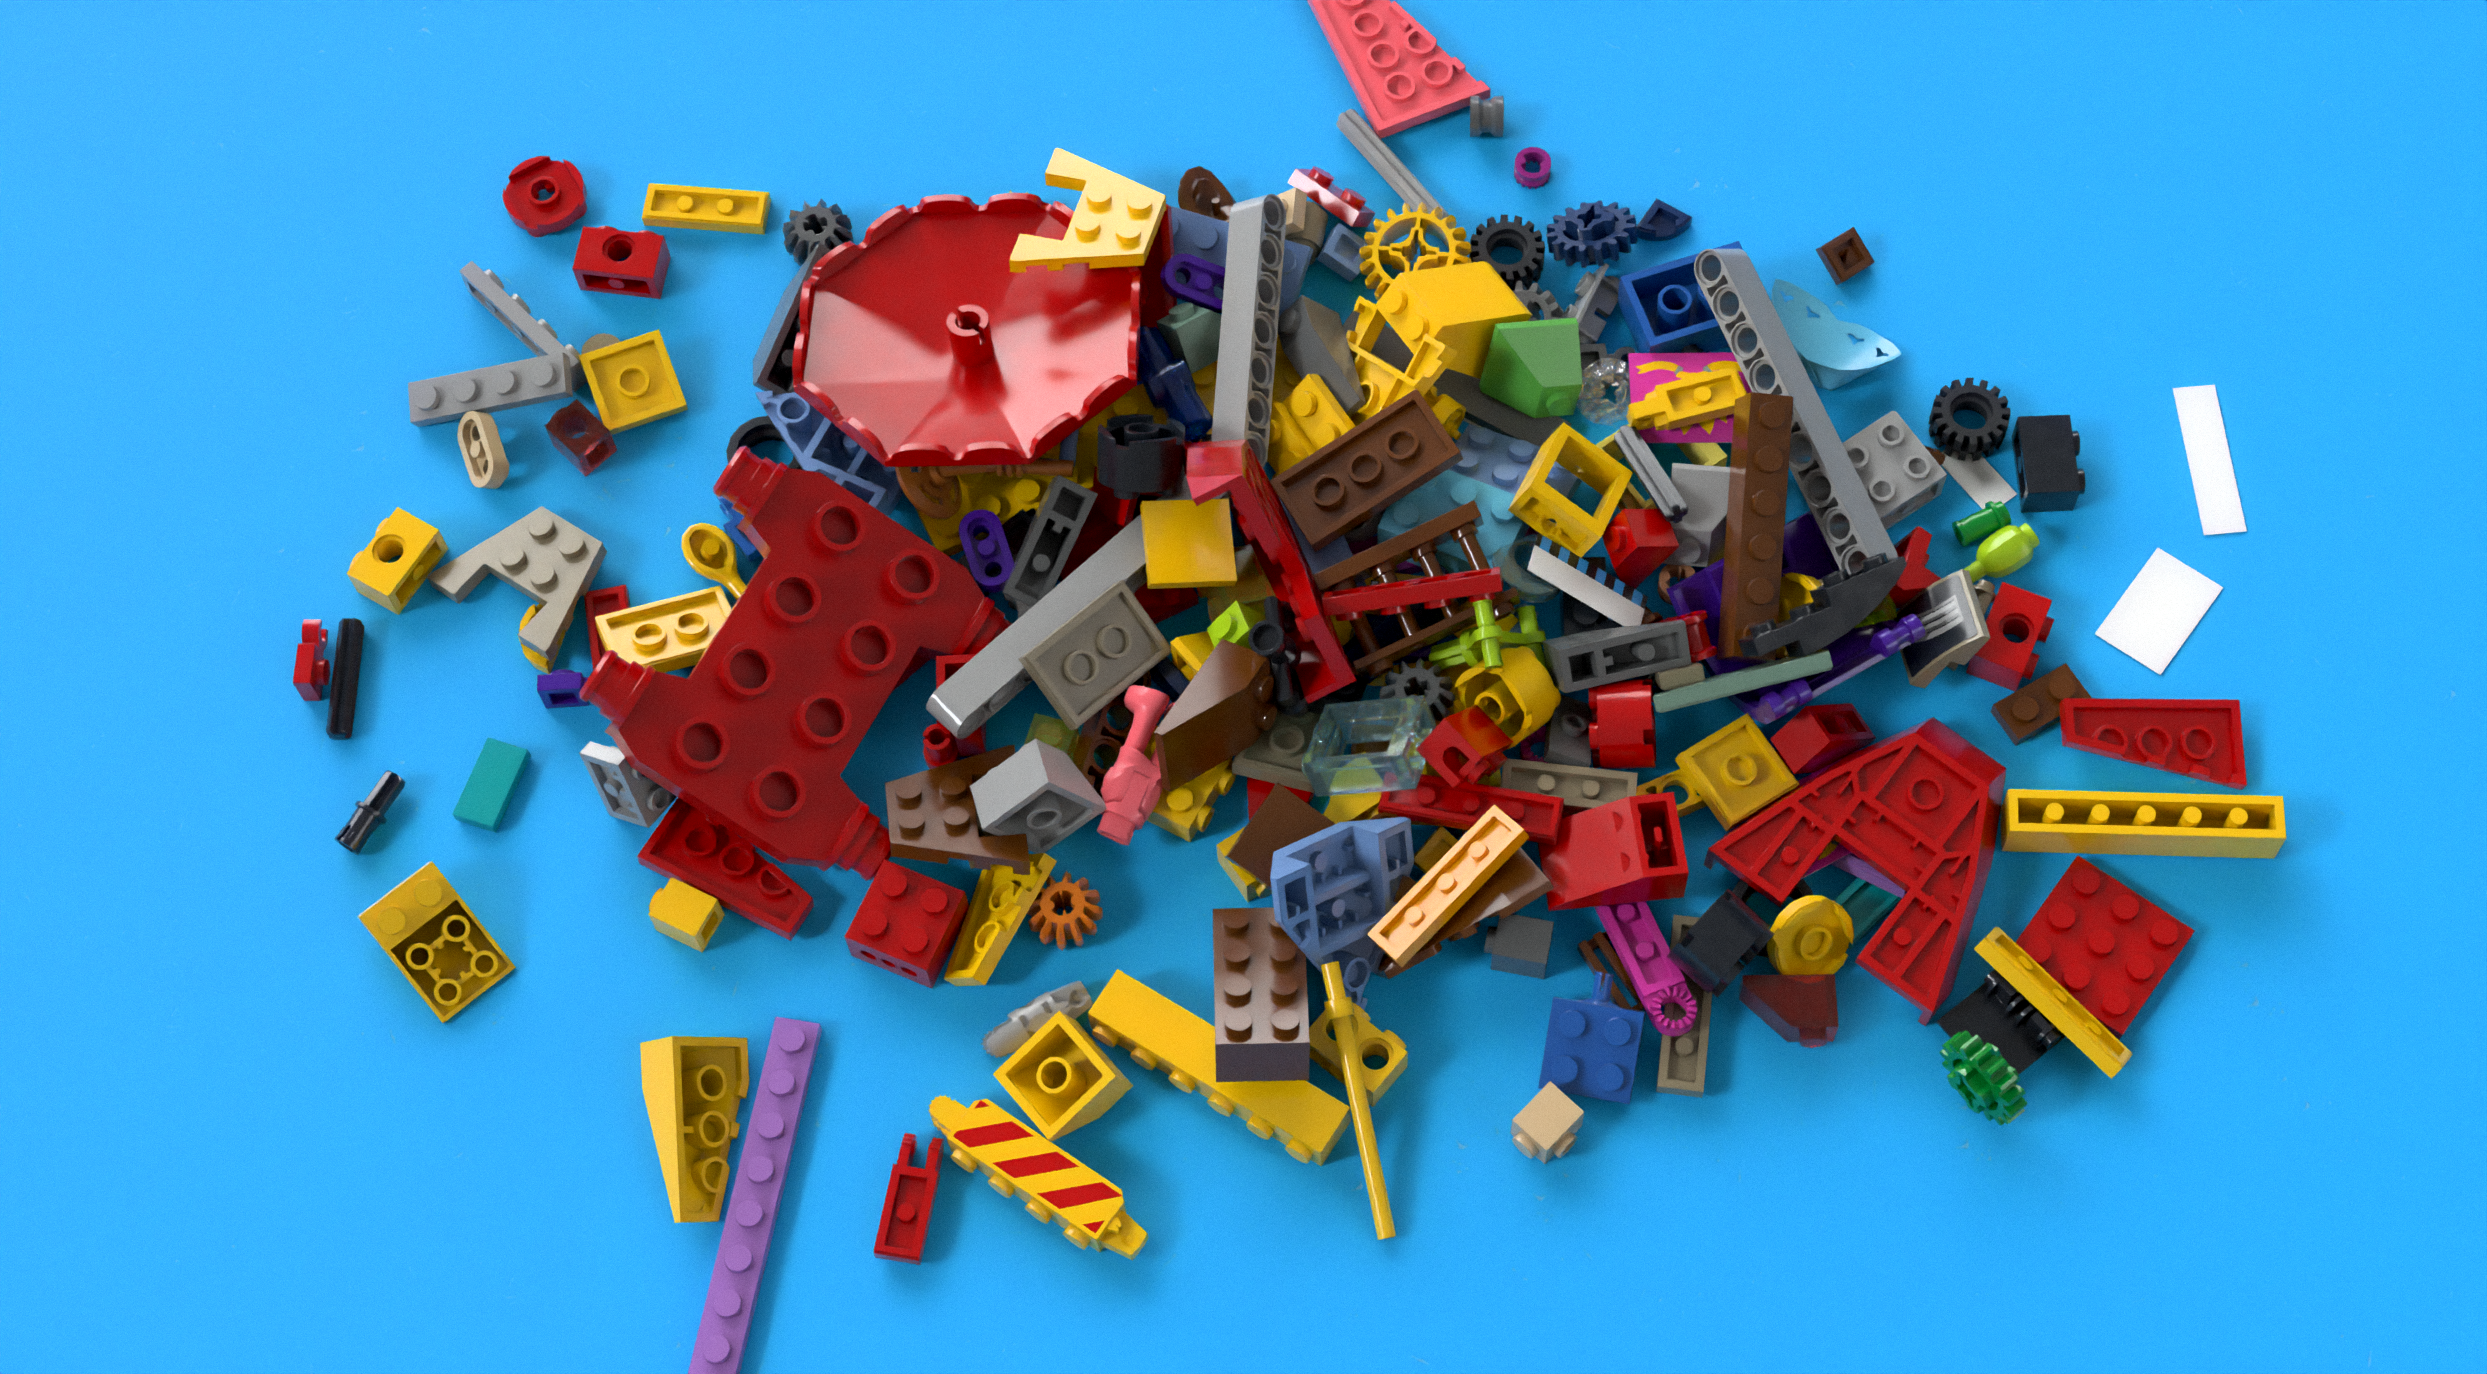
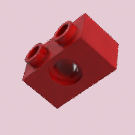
M583 226L572 270L580 290L661 299L671 256L664 235H658L647 230L630 232L617 230L610 226H600L598 228ZM628 257L626 260L618 261L621 258Z
M2002 581L1986 620L1991 638L1971 658L1966 673L2016 692L2022 677L2031 679L2040 655L2032 652L2036 641L2046 642L2055 620L2047 616L2052 600ZM2014 634L2023 642H2011L2004 635Z

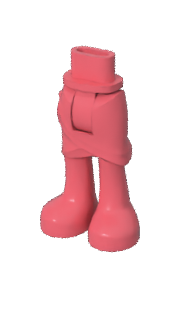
M1137 685L1129 686L1124 696L1125 707L1134 714L1131 729L1124 746L1120 748L1114 766L1110 767L1105 774L1103 786L1100 789L1106 810L1100 813L1103 816L1097 832L1122 845H1129L1134 831L1143 828L1144 823L1153 812L1162 793L1163 786L1157 748L1155 747L1150 760L1144 755V752L1161 716L1164 713L1165 717L1175 704V702H1172L1168 705L1170 697L1167 694Z

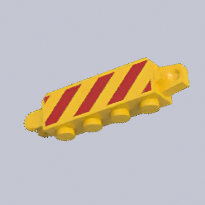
M940 1095L931 1100L928 1111L934 1127H937L938 1131L941 1130L942 1134L947 1136L950 1150L953 1152L950 1157L964 1170L973 1173L975 1169L981 1171L990 1178L988 1184L1006 1198H1010L1014 1194L1027 1203L1025 1209L1033 1217L1045 1224L1051 1219L1065 1229L1062 1234L1071 1243L1083 1250L1089 1245L1100 1253L1105 1247L1133 1261L1149 1239L1148 1233L1126 1214L1123 1193L1119 1187L988 1099L976 1100L969 1108H966L956 1100L952 1101L951 1097H946V1095Z

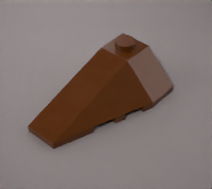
M1520 847L1403 967H1400L1391 957L1384 953L1378 971L1375 973L1376 976L1390 979L1437 954L1443 948L1440 942L1446 938L1449 942L1461 938L1466 939L1477 933L1480 920L1500 915L1503 919L1552 890L1553 886L1550 880Z

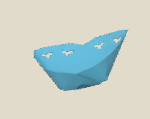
M1775 279L1772 287V304L1812 384L1833 391L1894 360L1902 354L1893 343L1870 329L1856 323L1838 321L1823 302L1800 287L1784 280ZM1780 291H1783L1786 296H1793L1794 299L1785 303ZM1808 306L1811 309V312L1818 314L1820 318H1808V311L1806 307ZM1848 334L1853 335L1856 339H1864V342H1858L1853 345ZM1876 348H1880L1882 353H1886L1889 356L1876 357Z

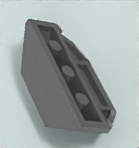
M820 243L815 246L784 291L753 359V385L763 391L772 390L773 395L794 392L792 362L796 334L800 333L799 310L803 282L811 277L814 265L831 251Z

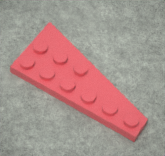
M1307 0L1369 123L1380 139L1470 106V96H1479L1482 100L1490 98V88L1481 80L1477 82L1465 71L1466 66L1458 58H1451L1437 45V39L1397 2L1393 1L1391 3L1389 0Z

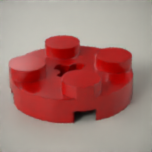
M550 156L533 157L516 166L508 176L510 182L506 186V191L503 189L502 195L506 210L512 221L520 228L527 230L533 237H543L548 233L565 229L584 216L587 211V190L582 175L567 160L562 159L564 162L562 163L560 161H551ZM546 189L548 193L555 191L551 198L544 201L537 200L540 198L538 193L540 190Z

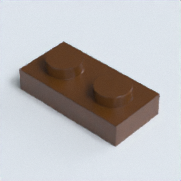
M2065 663L1993 704L1990 712L2015 746L2060 721L2059 703L2064 698L2092 697Z

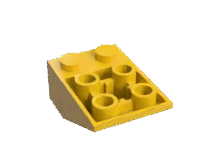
M433 861L426 863L357 916L442 1023L446 1022L516 968Z

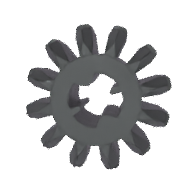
M822 198L817 206L811 207L804 200L803 211L790 210V221L783 223L785 249L789 255H793L795 262L799 266L804 264L815 246L819 243L832 250L845 242H853L850 218L842 214V210L837 203L827 208V204Z
M1421 658L1417 660L1416 668L1412 669L1402 661L1399 664V674L1390 671L1386 674L1385 683L1387 686L1380 689V700L1385 702L1382 706V713L1385 718L1394 717L1393 726L1396 730L1401 729L1406 724L1410 725V731L1412 729L1417 730L1422 725L1426 729L1434 730L1436 728L1435 720L1442 721L1449 716L1450 711L1447 708L1452 707L1455 700V695L1450 692L1452 680L1450 676L1440 677L1441 667H1439L1438 663L1426 670L1424 661Z

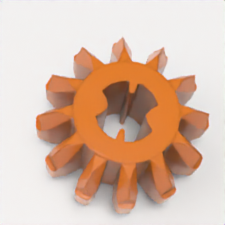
M1067 871L1062 876V882L1056 883L1054 877L1049 875L1046 880L1047 889L1041 888L1027 912L1028 915L1032 916L1028 921L1030 930L1032 932H1040V941L1045 945L1056 938L1057 946L1062 951L1065 949L1069 939H1073L1074 943L1081 947L1084 943L1082 933L1095 936L1097 926L1094 921L1103 918L1102 908L1097 905L1100 901L1099 892L1096 889L1088 890L1089 882L1085 877L1080 878L1073 884L1071 873ZM1066 906L1072 907L1071 913L1066 914ZM1062 907L1063 915H1058L1056 911Z

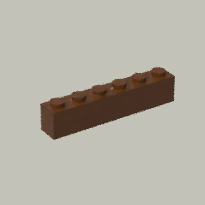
M1750 392L1735 399L1717 660L1754 664L1776 660V649L1761 656L1743 657L1737 640L1751 635L1749 627L1772 618L1775 619L1776 624L1778 623L1793 411L1792 396Z

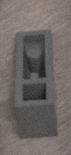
M1301 295L1289 308L1282 312L1278 319V335L1283 351L1302 380L1308 374H1318L1350 418L1366 403L1339 313Z
M1060 475L1051 479L1030 524L1002 592L1003 594L1033 607L1054 588L1094 504L1097 493Z
M1683 620L1585 631L1542 641L1547 671L1551 676L1554 686L1564 693L1692 664L1686 624Z

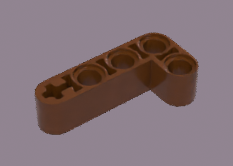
M1150 671L1146 672L1132 685L1150 688ZM1127 689L1084 722L1072 758V762L1101 798L1100 789L1103 786L1104 776L1110 767L1114 766L1120 748L1124 746L1133 723L1134 714L1124 704V696ZM1107 714L1115 720L1116 729L1108 723ZM1094 753L1098 754L1103 760V769L1096 764Z

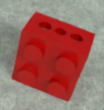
M884 859L845 935L851 956L932 989L961 931L969 908L966 893Z

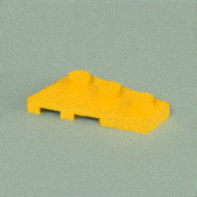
M1046 853L1029 854V875L1013 874V867L992 864L991 870L982 869L943 979L954 986L986 985L1057 862Z

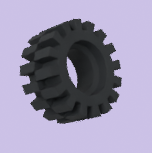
M1501 215L1500 223H1496L1494 217L1487 219V228L1483 224L1476 228V235L1472 234L1470 239L1471 252L1469 258L1472 263L1488 262L1512 291L1515 290L1517 281H1522L1527 290H1529L1533 281L1538 282L1541 271H1543L1545 244L1544 241L1542 242L1541 232L1539 230L1534 232L1533 223L1528 221L1522 226V217L1515 215L1514 222H1508V215ZM1510 246L1521 251L1523 257L1521 261L1515 264L1505 265L1495 262L1491 258V252L1498 247Z
M1966 378L1964 386H1961L1959 379L1952 381L1950 388L1947 385L1941 388L1932 406L1928 423L1930 424V437L1935 436L1934 444L1937 448L1944 444L1946 445L1944 454L1951 457L1953 451L1959 452L1957 460L1965 461L1967 454L1972 455V461L1980 460L1982 451L1986 457H1989L1993 454L1995 448L1999 449L2005 438L2011 415L2010 408H2007L2008 400L2006 396L1998 399L2000 389L1994 386L1990 391L1987 390L1988 381L1982 379L1979 386L1973 385L1974 378ZM1959 410H1972L1983 416L1986 424L1979 429H1967L1954 421L1953 414Z

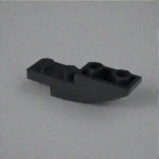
M1883 552L1860 561L1862 569L1848 574L1847 569H1842L1822 577L1823 585L1809 591L1813 602L1789 610V619L1776 624L1775 619L1772 618L1749 627L1751 635L1737 640L1743 657L1761 656L1782 646L1786 647L1789 657L1807 656L1829 645L1864 620L1882 602L1907 566L1904 556L1887 558L1886 553Z

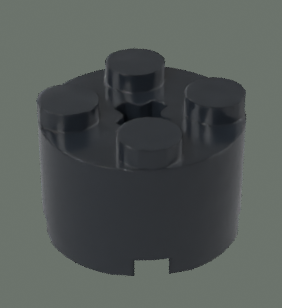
M1128 414L1107 419L1106 428L1099 424L1097 479L1104 486L1114 489V497L1131 500L1140 497V493L1156 492L1161 495H1177L1181 492L1185 464V426L1181 422L1166 417V425L1154 423V415Z
M1727 889L1690 928L1681 943L1678 942L1667 957L1708 994L1712 992L1718 998L1745 967L1739 960L1748 965L1774 936V933L1769 929L1770 925L1731 890Z

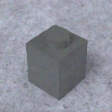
M1514 914L1502 919L1499 915L1497 927H1488L1484 953L1492 954L1491 970L1544 979L1554 922Z

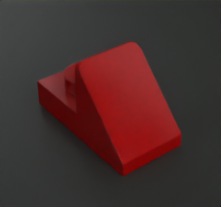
M1917 526L1894 545L1898 557L1904 556L1907 566L1893 588L1875 608L1878 611L1901 608L1915 595L1941 579L1925 568L1929 560V554L1926 552L1932 534L1922 527Z

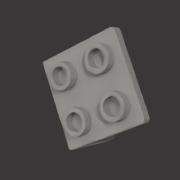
M1896 411L1889 412L1842 443L1885 530H1888L1941 495L1947 476L1946 472Z
M590 741L579 753L609 815L649 828L677 797L630 767L620 749L615 746L608 747Z

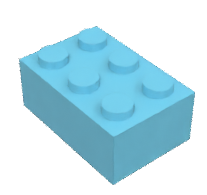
M1446 470L1386 508L1378 525L1377 545L1474 500L1484 525L1477 527L1478 533L1475 536L1490 568L1501 566L1504 583L1529 525L1508 511L1515 494L1454 471ZM1452 539L1436 546L1438 552L1435 555L1439 564L1445 567L1450 574L1472 571L1459 543H1454ZM1413 558L1406 560L1421 567L1420 563L1414 562Z

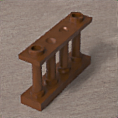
M1470 501L1315 573L1313 577L1320 592L1324 595L1325 591L1357 587V583L1373 577L1374 581L1379 580L1380 584L1398 581L1395 574L1398 570L1396 565L1413 558L1414 562L1420 563L1426 577L1444 575L1435 555L1438 552L1436 546L1452 539L1454 543L1460 544L1472 570L1490 568L1475 536L1478 533L1477 527L1484 525L1482 515L1475 501ZM1515 587L1503 593L1502 591L1495 592V598L1492 599L1491 603L1495 622L1513 614L1516 611L1514 606L1521 603ZM1451 598L1450 605L1440 607L1446 619L1421 630L1410 604L1406 605L1407 610L1405 612L1395 614L1405 638L1382 649L1364 611H1362L1363 617L1349 620L1365 657L1353 662L1360 677L1369 674L1370 678L1383 675L1394 668L1392 662L1476 624L1474 606L1461 611L1456 598Z

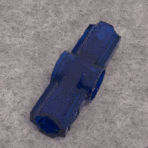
M1146 325L1140 327L1138 371L1141 374L1145 391L1151 403L1157 410L1161 408L1167 418L1175 419L1185 426V441L1193 443L1204 438L1206 433L1212 428L1213 418L1196 392L1195 382L1186 363L1182 358H1175L1157 327L1151 328Z

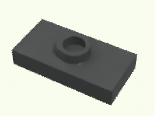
M1560 694V704L1555 708L1551 719L1546 723L1543 761L1553 764L1589 767L1592 752L1589 742V723L1593 722L1592 709H1590L1588 703Z

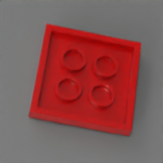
M2077 855L2015 943L2120 1040L2195 930Z

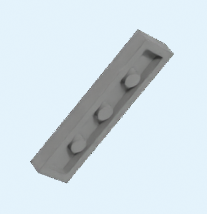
M470 261L459 270L468 292L537 357L564 352L570 357L572 390L574 392L587 382L579 360V352L570 344H567L565 347L556 340L558 338L557 334L544 319L541 318L539 321H536L529 315L531 311L527 304L515 293L510 297L503 290V283L490 269L482 271L473 261Z
M564 352L410 382L408 383L410 422L417 427L461 419L468 411L492 413L573 397L570 357Z

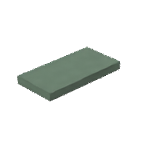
M1825 647L1807 656L1786 657L1707 677L1703 682L1665 691L1662 689L1656 690L1653 694L1656 712L1663 713L1832 670L1833 664L1830 652Z

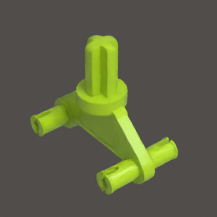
M1485 599L1474 602L1473 606L1478 627L1463 630L1458 639L1432 646L1431 653L1429 654L1430 662L1433 663V666L1438 663L1441 670H1445L1466 663L1472 667L1484 659L1485 669H1495L1504 666L1500 649L1525 646L1535 653L1537 660L1546 668L1543 648L1541 646L1543 645L1542 641H1545L1546 637L1544 631H1539L1535 606L1530 605L1517 609L1522 633L1502 631L1501 626L1495 625L1492 600Z

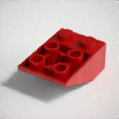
M1674 792L1628 796L1562 818L1556 845L1537 842L1542 872L1553 886V889L1546 893L1548 911L1684 897L1689 870Z

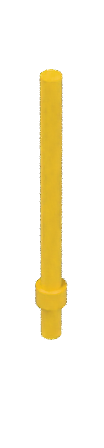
M1339 961L1322 964L1321 969L1328 1001L1324 1002L1327 1020H1332L1377 1238L1380 1240L1395 1237L1392 1213L1350 1017L1355 1015L1351 997H1346Z

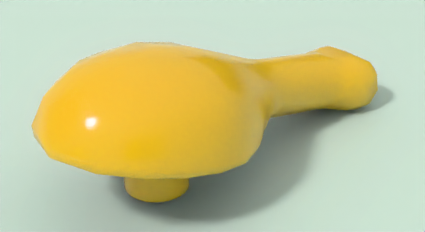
M699 523L689 526L682 535L681 548L688 564L697 574L723 584L734 598L738 600L746 585L738 573L737 553L731 538L714 525Z

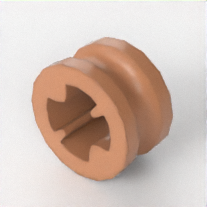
M1667 564L1659 574L1658 594L1665 603L1673 606L1666 590L1670 588V579L1677 577L1679 582L1681 578L1686 579L1695 574V570L1691 566Z

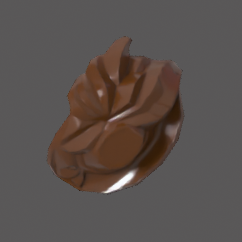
M1197 166L1188 169L1180 180L1178 203L1181 209L1229 223L1231 208L1236 201L1223 183L1211 171Z

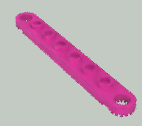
M1542 726V728H1539L1521 741V760L1545 762L1542 756L1540 758L1537 755L1534 756L1530 747L1535 743L1545 742L1546 726ZM1563 813V814H1562V818H1565V817H1568V816H1571V815H1574V814ZM1646 901L1594 906L1653 1026L1660 1033L1667 1036H1680L1690 1031L1697 1015L1696 1000L1693 999L1680 968L1667 957L1670 949ZM1677 1003L1685 1009L1686 1017H1683L1682 1020H1677V1022L1675 1020L1671 1022L1669 1021L1670 1019H1665L1660 1009L1665 1004Z

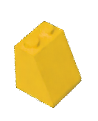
M1485 261L1399 273L1375 304V307L1413 354H1415L1424 335L1427 334L1458 351L1447 369L1479 379L1482 376L1495 324L1525 322L1532 316L1494 268Z

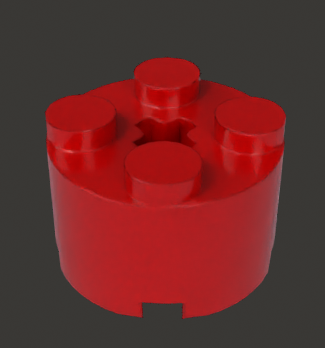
M1652 679L1621 680L1588 688L1589 707L1592 709L1593 722L1589 723L1590 749H1592L1593 768H1655L1656 722L1652 705L1654 702Z

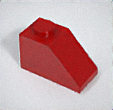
M1623 509L1607 525L1602 535L1605 548L1620 581L1635 588L1679 547L1671 523L1665 521L1658 509Z
M1852 703L1805 706L1770 738L1778 750V755L1794 774L1816 772L1865 747L1876 739Z

